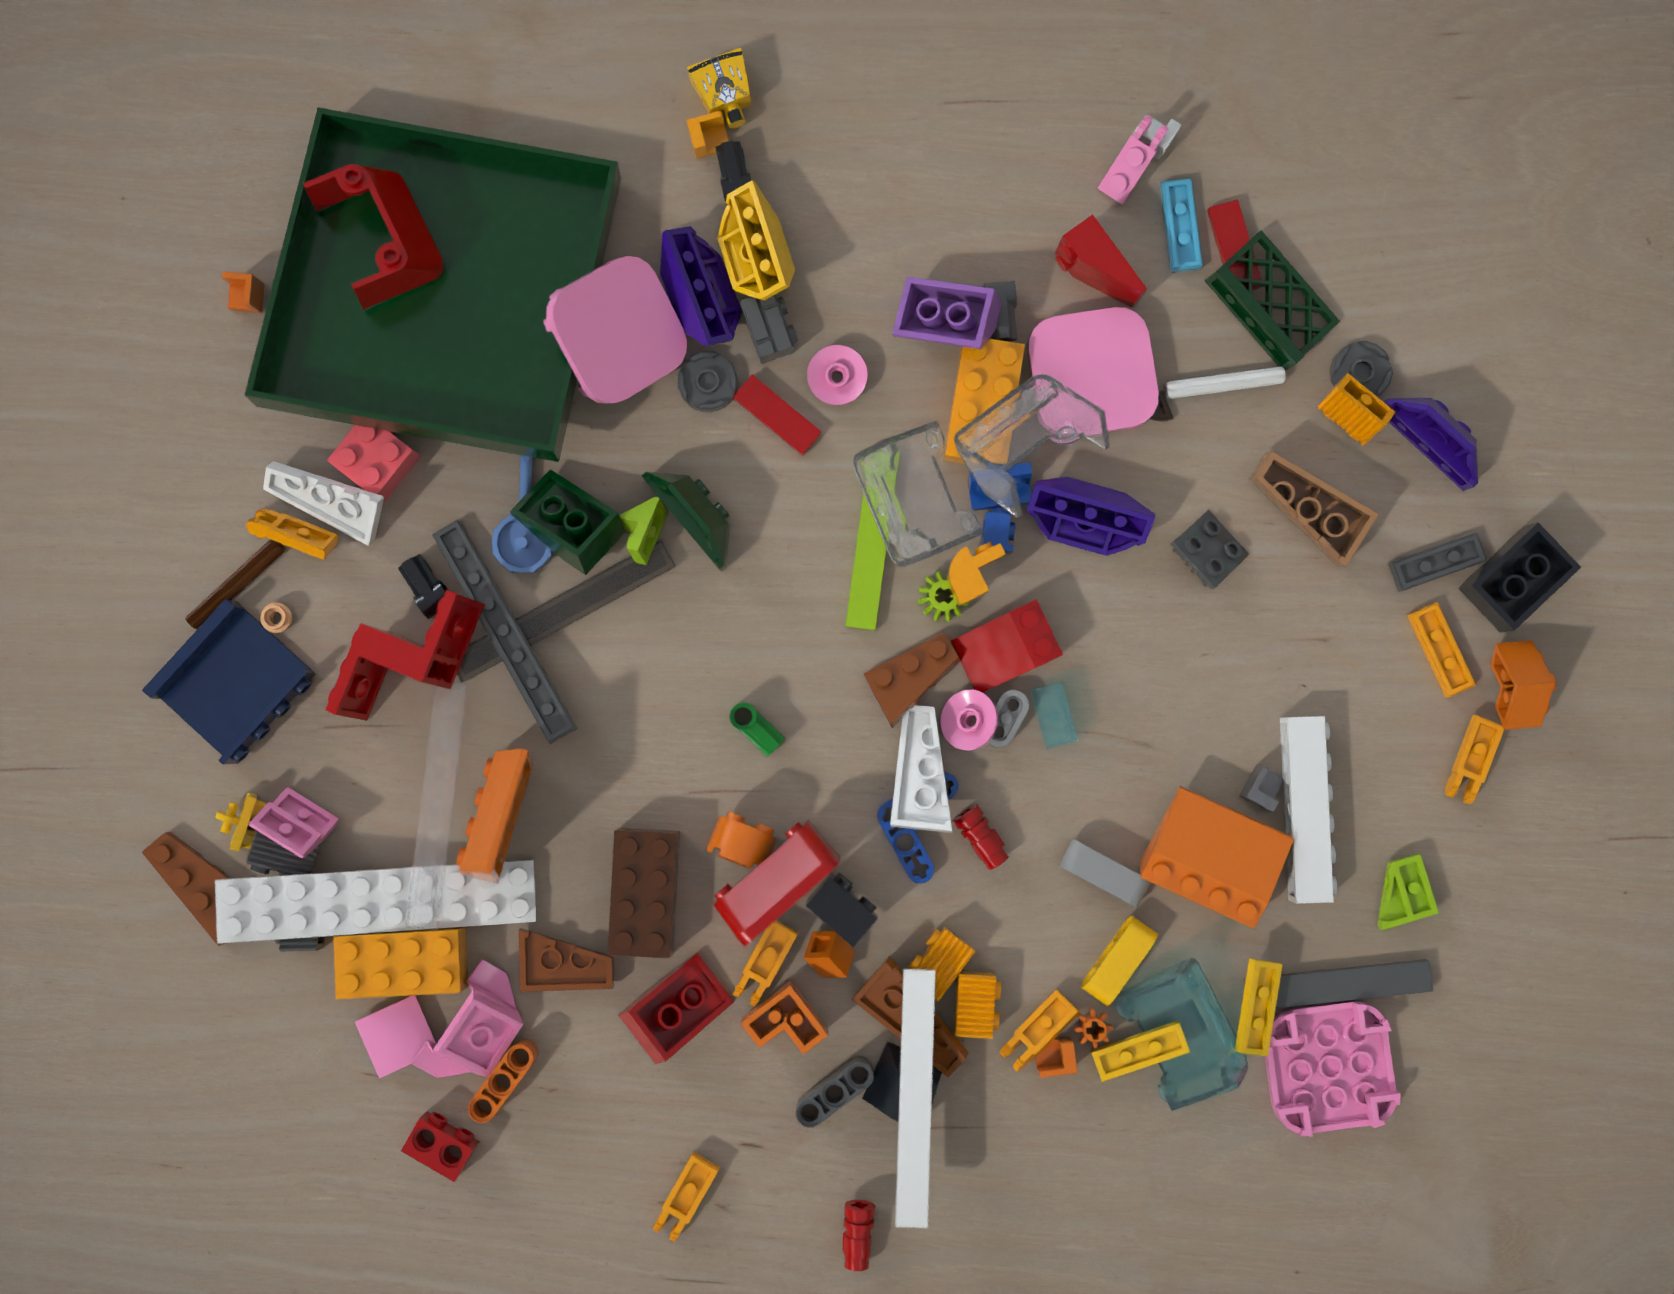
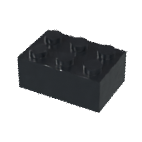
M1538 522L1520 529L1458 589L1500 633L1515 631L1582 567Z

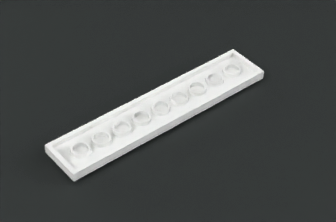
M534 859L505 861L498 884L462 875L459 872L460 866L456 864L215 880L217 944L536 922Z

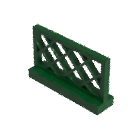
M1262 230L1205 280L1207 285L1279 367H1283L1284 370L1297 364L1317 342L1340 322ZM1258 242L1266 251V260L1252 259L1253 245ZM1246 253V258H1242L1241 256ZM1234 263L1246 264L1245 279L1237 278L1229 267ZM1252 265L1266 266L1265 281L1252 279ZM1272 267L1281 268L1284 271L1285 283L1272 282ZM1252 286L1265 287V302L1257 301L1252 296ZM1272 288L1285 289V304L1272 302ZM1292 290H1298L1305 296V306L1292 304ZM1272 309L1285 310V324H1276L1272 319ZM1292 311L1305 312V326L1292 325ZM1312 313H1320L1328 323L1323 328L1312 327ZM1292 331L1305 333L1304 346L1300 350L1292 342Z

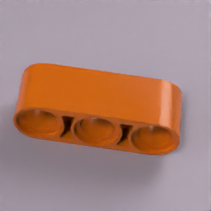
M521 1039L517 1041L506 1052L468 1105V1113L473 1121L477 1123L489 1122L502 1108L536 1062L539 1050L532 1040ZM516 1049L526 1050L529 1055V1061H519L515 1055ZM498 1074H504L509 1077V1087H503L498 1083ZM480 1099L490 1102L492 1106L491 1112H484L480 1109Z

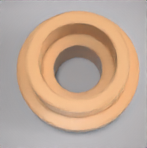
M270 603L261 612V623L269 632L281 633L291 625L292 613L282 603ZM279 612L282 619L276 624L273 616Z

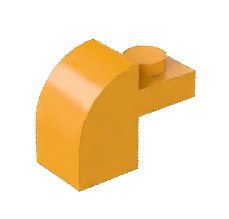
M988 542L974 550L976 555L973 557L967 546L955 555L948 569V583L959 606L989 591L979 569L1004 557L1006 553L1001 543L993 546L991 542Z

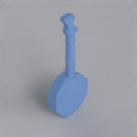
M520 455L519 501L532 489L533 457ZM511 513L493 529L492 554L509 572L536 573L553 557V551L514 518Z

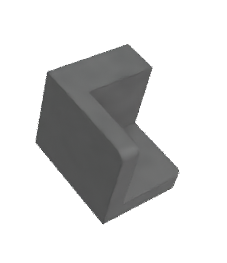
M1257 764L1239 796L1265 811L1274 812L1279 803L1274 798L1284 779L1269 771L1267 766Z

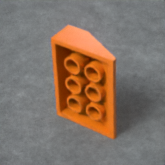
M528 750L495 751L493 759L488 758L483 776L487 777L484 788L479 787L474 802L475 806H479L476 817H470L466 827L465 835L469 836L466 848H460L456 865L460 866L459 872L462 875L498 884L533 768Z
M1180 786L1139 862L1140 878L1254 929L1270 901L1294 837Z

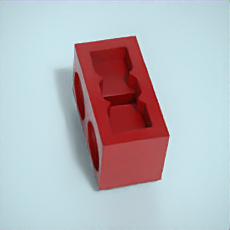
M426 1111L417 1121L401 1152L455 1182L465 1169L479 1141L474 1139V1134L462 1127L457 1129L448 1124L447 1118L437 1112L429 1113ZM423 1130L432 1131L435 1136V1142L426 1141L423 1137ZM449 1146H458L461 1149L462 1157L452 1156Z

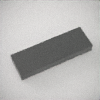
M1476 532L1388 563L1398 592L1486 562L1487 558Z

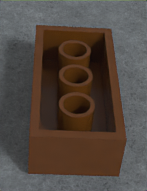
M629 828L614 830L608 955L670 958L673 955L680 831Z

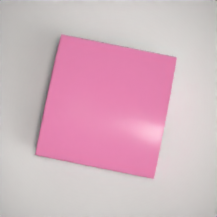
M287 787L273 803L269 801L251 820L249 826L300 858H304L338 825L339 818Z
M415 995L406 997L354 1021L378 1078L410 1065L427 1040L436 1044Z

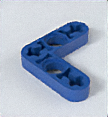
M944 772L945 781L951 780L953 783L949 787L950 793L947 794L948 800L956 795L959 785L953 775ZM892 798L879 807L877 811L878 821L911 881L921 884L925 883L933 876L934 867L915 830L902 828L898 829L891 836L888 831L894 829L890 825L891 821H884L882 819L886 814L884 809L887 807L892 809ZM904 833L910 834L914 839L913 847L907 851L900 850L896 844L898 836ZM920 849L922 854L916 855L921 864H928V868L925 869L926 875L924 877H920L919 874L913 875L911 871L915 869L911 858L905 862L903 857L913 855Z

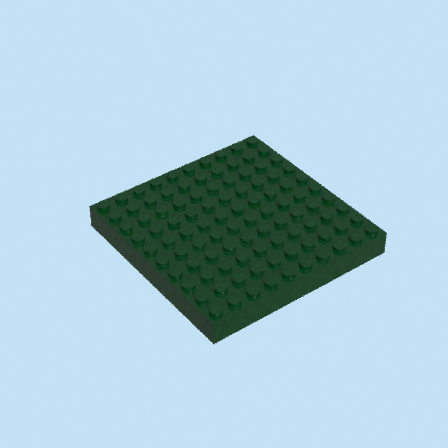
M318 107L245 396L256 407L559 462L577 377L553 332H547L543 320H546L550 295L557 289L569 285L602 266L621 181L618 162ZM350 164L391 170L403 177L444 263L443 273L436 280L364 310L351 284L380 272L375 260L376 253L381 246L394 241L370 191L316 211L303 184Z

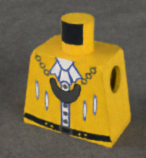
M741 47L687 67L690 82L708 113L722 111V115L725 116L729 128L742 126L746 122L742 109L752 104Z

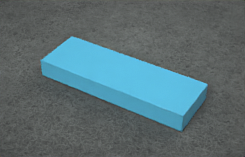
M1192 178L1162 181L1160 191L1171 273L1200 270L1203 267Z

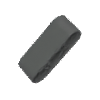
M855 1056L798 1099L796 1105V1118L798 1122L804 1127L813 1128L867 1089L873 1081V1066L871 1062L863 1056ZM857 1066H862L867 1069L868 1074L865 1078L858 1080L851 1075V1071ZM831 1085H838L843 1089V1094L838 1098H832L827 1095L826 1090ZM806 1104H813L819 1111L816 1115L808 1117L803 1114L801 1109Z

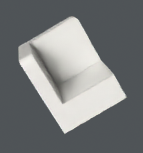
M1153 118L1151 125L1140 139L1150 145L1155 133L1163 124ZM1172 118L1166 126L1169 128L1156 148L1158 151L1154 157L1159 160L1181 127V124Z

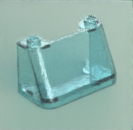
M1192 957L1117 995L1115 1000L1119 1015L1122 1018H1126L1129 1022L1137 1020L1142 1032L1179 1020L1190 1053L1158 1063L1163 1072L1160 1080L1161 1083L1158 1085L1159 1094L1165 1102H1168L1172 1111L1240 1087L1248 1070L1246 1054L1235 1051L1237 1036L1201 965L1195 958Z

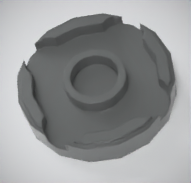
M1368 341L1349 344L1343 347L1333 358L1330 367L1331 382L1335 386L1349 373L1378 397L1388 388L1393 376V370L1389 362L1390 358L1387 352L1377 344Z
M702 351L690 356L683 364L678 373V388L683 400L691 408L701 412H715L725 408L733 400V396L738 389V376L733 364L724 356L714 351Z

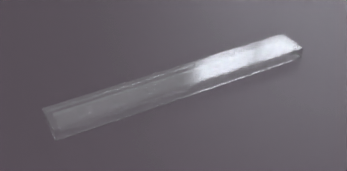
M454 682L451 689L435 686L405 927L438 930L468 689L467 683Z

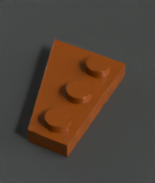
M943 632L864 673L891 728L900 721L899 718L909 708L912 709L919 702V698L931 686H935L959 662V657L947 635Z
M519 929L520 992L614 988L613 956L526 929Z

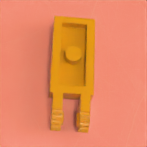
M260 508L255 514L256 518L249 519L245 525L248 532L253 536L255 535L260 539L267 537L282 545L289 546L322 560L338 544V534L285 513L281 514L271 509L268 510V508Z
M1472 715L1451 770L1453 773L1448 778L1447 785L1445 786L1444 795L1451 798L1454 797L1458 792L1463 777L1471 780L1465 787L1462 802L1469 805L1473 803L1481 783H1484L1504 732L1503 725L1478 715Z
M778 920L765 929L742 971L743 975L733 995L739 998L743 994L749 978L754 979L760 984L757 990L753 992L749 1004L756 1007L766 987L769 988L799 932Z
M1058 989L1055 990L1014 1032L1015 1035L1002 1047L999 1053L1003 1058H1006L1013 1054L1021 1042H1023L1028 1049L1013 1064V1068L1017 1072L1021 1071L1080 1012Z
M693 1151L661 1209L663 1210L652 1230L658 1233L665 1225L668 1215L675 1216L679 1220L672 1228L669 1240L675 1243L685 1224H689L718 1173L720 1166Z

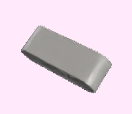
M1072 839L1058 865L1136 908L1151 883L1140 878V874Z

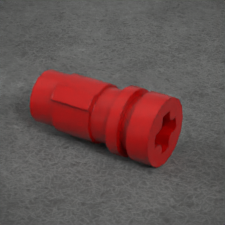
M975 804L962 811L952 821L958 830L962 829L961 835L963 838H968L971 843L970 845L987 869L992 870L1004 863L1009 857L1003 849L1004 842L995 829L989 828L987 825L988 819L986 816L982 817L983 811L978 804Z
M850 1200L845 1203L844 1227L846 1228V1231L843 1232L842 1247L845 1255L844 1267L852 1271H865L869 1268V1257L871 1256V1229L874 1228L875 1204L866 1200Z

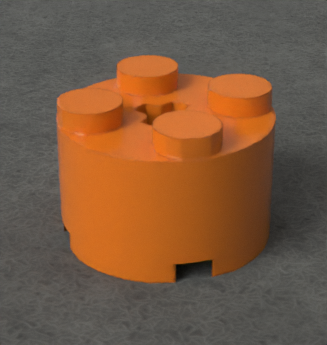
M728 812L726 817L719 816L706 851L712 853L713 848L720 850L718 857L750 869L753 864L760 865L771 855L777 838L772 836L774 829L759 823L753 828L743 824L745 821L744 817Z

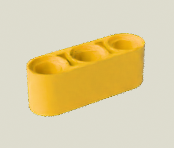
M1131 915L1128 917L1084 978L1081 988L1105 1006L1110 1005L1149 952L1158 937V933L1135 916Z

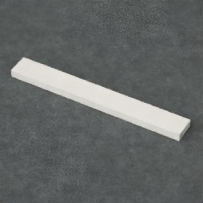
M903 968L896 1227L928 1228L935 969Z

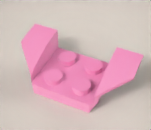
M483 959L479 961L466 981L472 992L438 1043L434 1044L427 1040L411 1063L413 1066L436 1078L471 1072L476 1075L489 1077L523 1026L520 1014L516 1009L507 973Z

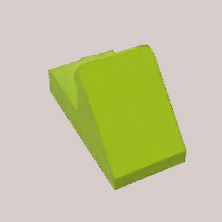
M653 497L619 515L625 531L631 533L627 540L626 549L636 563L647 565L667 518L668 511L660 498Z

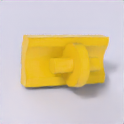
M247 792L240 816L236 815L239 804L234 802L229 803L226 812H216L215 818L223 821L220 832L229 834L232 824H236L230 843V850L239 852L241 847L250 848L255 830L247 828L250 818H254L267 804V802L257 799V794Z

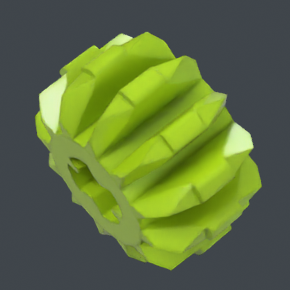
M937 571L935 574L936 583L929 576L925 578V582L930 589L924 586L919 587L918 591L928 596L918 599V604H929L923 611L924 615H928L932 609L936 611L933 621L938 622L941 613H944L945 621L950 622V611L957 617H960L962 612L956 606L958 603L949 587L948 574L946 580H943L941 571ZM936 591H949L951 595L948 599H951V602L949 604L945 601L937 602L936 598L939 594H935ZM967 602V603H965V604H963V605H961V606H962V607H967L968 604H969V602Z

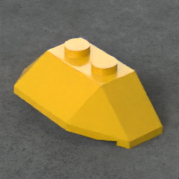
M751 180L727 194V206L722 216L717 240L733 290L764 301L790 286L795 267L778 216L756 182Z

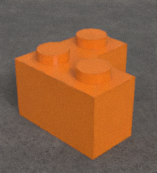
M1532 640L1496 643L1490 667L1500 685L1494 709L1504 729L1541 727L1545 714L1549 712V701L1552 691L1556 689L1554 674L1549 672L1543 654L1538 652Z
M792 980L744 1015L740 1023L758 1048H761L785 1030L802 1054H805L828 1036L827 1026Z

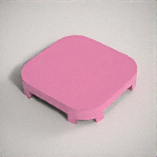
M625 256L607 261L606 264L569 285L557 289L549 296L550 301L547 306L546 320H543L547 332H553L581 385L577 389L584 397L604 404L624 401L671 373L683 362L687 352V339L684 329L656 273L647 262L639 257Z
M1112 307L1053 316L1043 320L1034 328L1027 342L1026 356H1028L1037 411L1036 418L1039 426L1041 425L1049 434L1058 437V439L1070 440L1073 437L1126 429L1130 431L1141 427L1154 414L1158 406L1159 397L1149 331L1145 321L1138 313L1128 308Z
M1355 1000L1293 1007L1275 1013L1268 1057H1264L1271 1105L1275 1116L1286 1128L1300 1136L1313 1137L1312 1133L1364 1126L1377 1128L1386 1125L1385 1121L1393 1114L1396 1106L1400 1105L1401 1093L1396 1090L1388 1031H1391L1388 1019L1384 1018L1376 1008L1362 1001Z

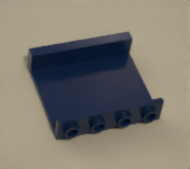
M225 599L142 691L150 698L161 699L214 747L222 755L218 760L223 765L238 764L250 753L248 748L255 740H261L268 734L271 729L269 725L276 717L281 718L289 711L292 706L290 702L297 694L299 696L310 688L312 685L310 680L316 673L271 632L266 630L237 601Z

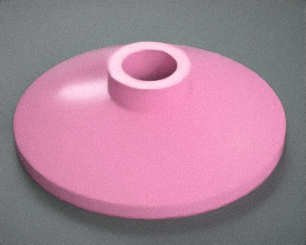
M827 346L818 351L808 365L807 381L812 393L819 400L829 405L839 406L851 403L862 394L867 383L868 373L863 358L858 352L848 346ZM834 373H841L843 379L841 382H834L831 378Z
M960 691L954 694L943 707L940 718L941 730L945 739L955 748L965 751L979 749L986 745L995 734L998 724L996 706L986 694L980 691ZM976 716V724L971 727L970 720Z

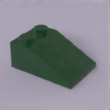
M551 469L510 511L514 518L562 560L585 575L589 573L625 533L617 511Z

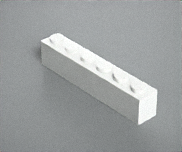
M1325 716L1280 718L1282 776L1284 779L1285 833L1294 837L1286 858L1288 901L1296 904L1334 902L1333 895L1337 893V880L1335 876H1332V864L1336 861V852L1334 846L1331 845L1330 833L1334 832V818L1332 814H1329V802H1332L1333 789L1331 784H1328L1327 771L1331 770V756L1326 751V741L1330 738V727L1328 722H1325Z

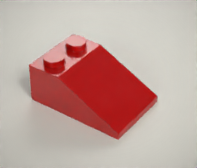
M1093 214L1062 236L1055 251L1057 255L1055 259L1064 272L1068 271L1073 278L1131 308L1137 305L1147 288Z
M1037 599L951 640L973 689L982 693L1063 655Z
M696 953L620 1012L618 1016L652 1061L657 1064L670 1059L733 1004L734 1001L699 954Z

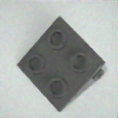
M1209 509L1171 543L1174 548L1172 551L1176 552L1182 560L1187 559L1188 561L1185 565L1191 564L1194 567L1191 569V572L1197 571L1196 575L1203 582V585H1208L1211 589H1215L1249 555Z

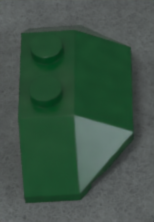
M645 472L642 474L643 479L721 572L725 570L730 525L726 519L730 515L719 502L713 505L706 497L710 491L702 481L697 479L694 482L688 475Z

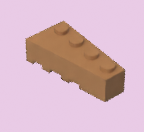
M1273 451L1266 452L1249 478L1337 567H1347L1379 515Z

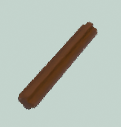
M270 539L186 616L185 620L192 628L198 629L225 599L232 600L285 550L283 545Z

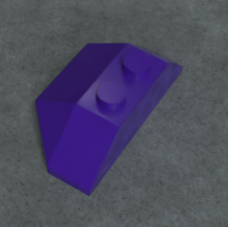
M691 226L665 230L662 233L660 276L684 332L705 347L732 341L742 310L721 255L704 239L696 235V231Z
M1397 398L1384 401L1385 404L1395 411L1389 423L1462 491L1473 488L1478 484L1477 439L1471 435V430L1466 424L1456 421L1449 414L1448 408L1442 402L1432 398Z
M1070 477L1036 481L1027 507V511L1033 516L1048 540L1105 556L1126 550L1135 545L1145 544L1155 519V514L1124 492Z

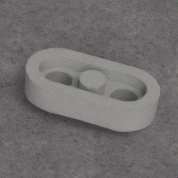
M1018 690L1006 691L999 697L995 705L998 713L997 726L1003 729V735L1000 738H996L993 735L988 742L989 745L994 747L1008 745L1025 718L1029 709V701L1026 695ZM1011 699L1018 703V708L1015 711H1010L1007 708V703Z

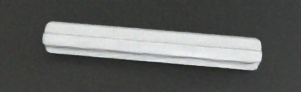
M1273 367L1175 380L1165 384V393L1167 398L1172 399L1277 385L1285 382L1286 375L1283 367Z

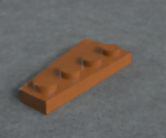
M165 832L144 849L142 853L217 944L215 880L231 878L225 875L224 871L219 867L210 864L202 858L200 853L173 833Z
M889 955L855 993L852 1001L901 1039L903 971ZM934 1010L932 1065L949 1077L966 1060L969 1052Z

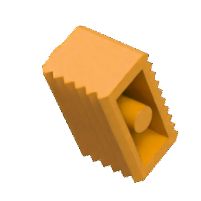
M1349 373L1327 393L1317 406L1318 410H1322L1328 419L1336 422L1337 426H1341L1342 430H1346V433L1351 438L1360 441L1361 445L1367 444L1387 425L1395 414L1393 409Z
M945 926L941 931L935 929L925 943L929 946L922 956L916 954L907 969H935L934 999L937 1001L941 999L976 952L973 947Z
M961 970L957 976L954 1017L955 1037L993 1039V1031L999 1030V1012H994L995 1000H1000L1001 981H996L994 973Z

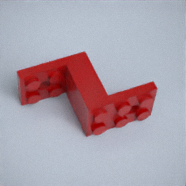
M446 590L437 605V614L434 622L426 632V642L424 645L395 633L360 623L358 630L352 636V645L348 655L340 666V674L335 687L329 693L325 711L334 715L367 721L388 669L422 683L451 689L485 604Z

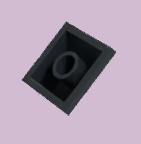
M887 1041L873 1072L872 1084L865 1090L862 1099L891 1119L899 1121L901 1047ZM933 1065L931 1105L942 1074Z

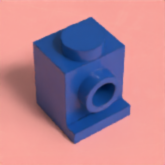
M992 508L991 512L984 514L981 546L988 542H991L993 546L1001 543L1006 554H1011L1014 551V545H1008V540L1013 541L1015 534V523L1010 522V509Z

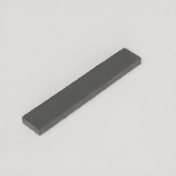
M1422 959L1281 974L1276 1008L1433 992L1430 961Z

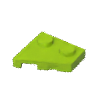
M1416 853L1387 862L1377 922L1378 929L1386 930L1439 914L1421 854Z

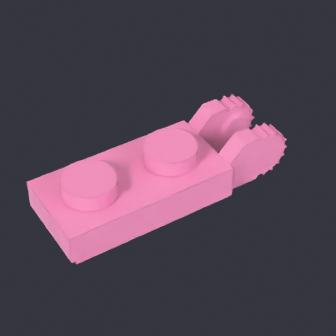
M1149 115L1145 116L1135 134L1129 137L1097 188L1122 205L1158 150L1156 148L1169 129L1164 125L1159 128L1150 145L1142 141L1140 138L1147 131L1153 119Z

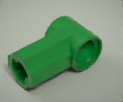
M740 702L731 709L729 718L733 727L738 729L766 757L773 753L786 739L752 704ZM742 707L748 708L752 713L751 722L744 725L738 723L735 719L736 710Z

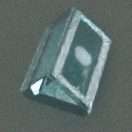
M1059 682L1030 690L1046 749L1077 742L1078 738L1063 683Z

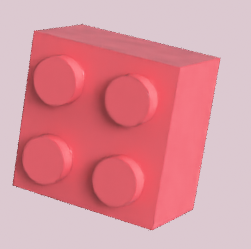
M354 425L326 461L363 490L384 496V503L421 455L390 431Z

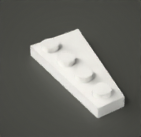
M272 461L266 467L263 490L367 546L375 540L384 496Z
M915 705L903 714L890 822L891 827L953 833L934 707Z

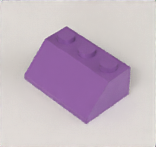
M907 277L892 335L894 337L981 350L995 332L1002 301L993 288Z

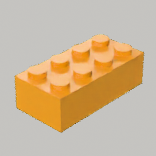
M989 339L981 350L961 347L943 461L985 468L1006 465L1025 344Z
M466 927L333 936L336 999L461 993L468 988L466 983L468 979Z

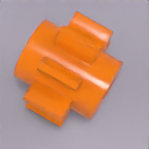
M1090 1007L1089 1014L1084 1016L1082 1014L1078 1015L1080 1024L1073 1026V1029L1076 1032L1083 1033L1079 1038L1081 1044L1089 1040L1093 1048L1096 1049L1097 1042L1102 1040L1107 1043L1109 1042L1106 1034L1107 1031L1113 1030V1026L1104 1023L1108 1016L1105 1012L1097 1016L1094 1009ZM1095 1021L1100 1028H1095L1094 1034H1091L1086 1028H1090L1092 1022Z

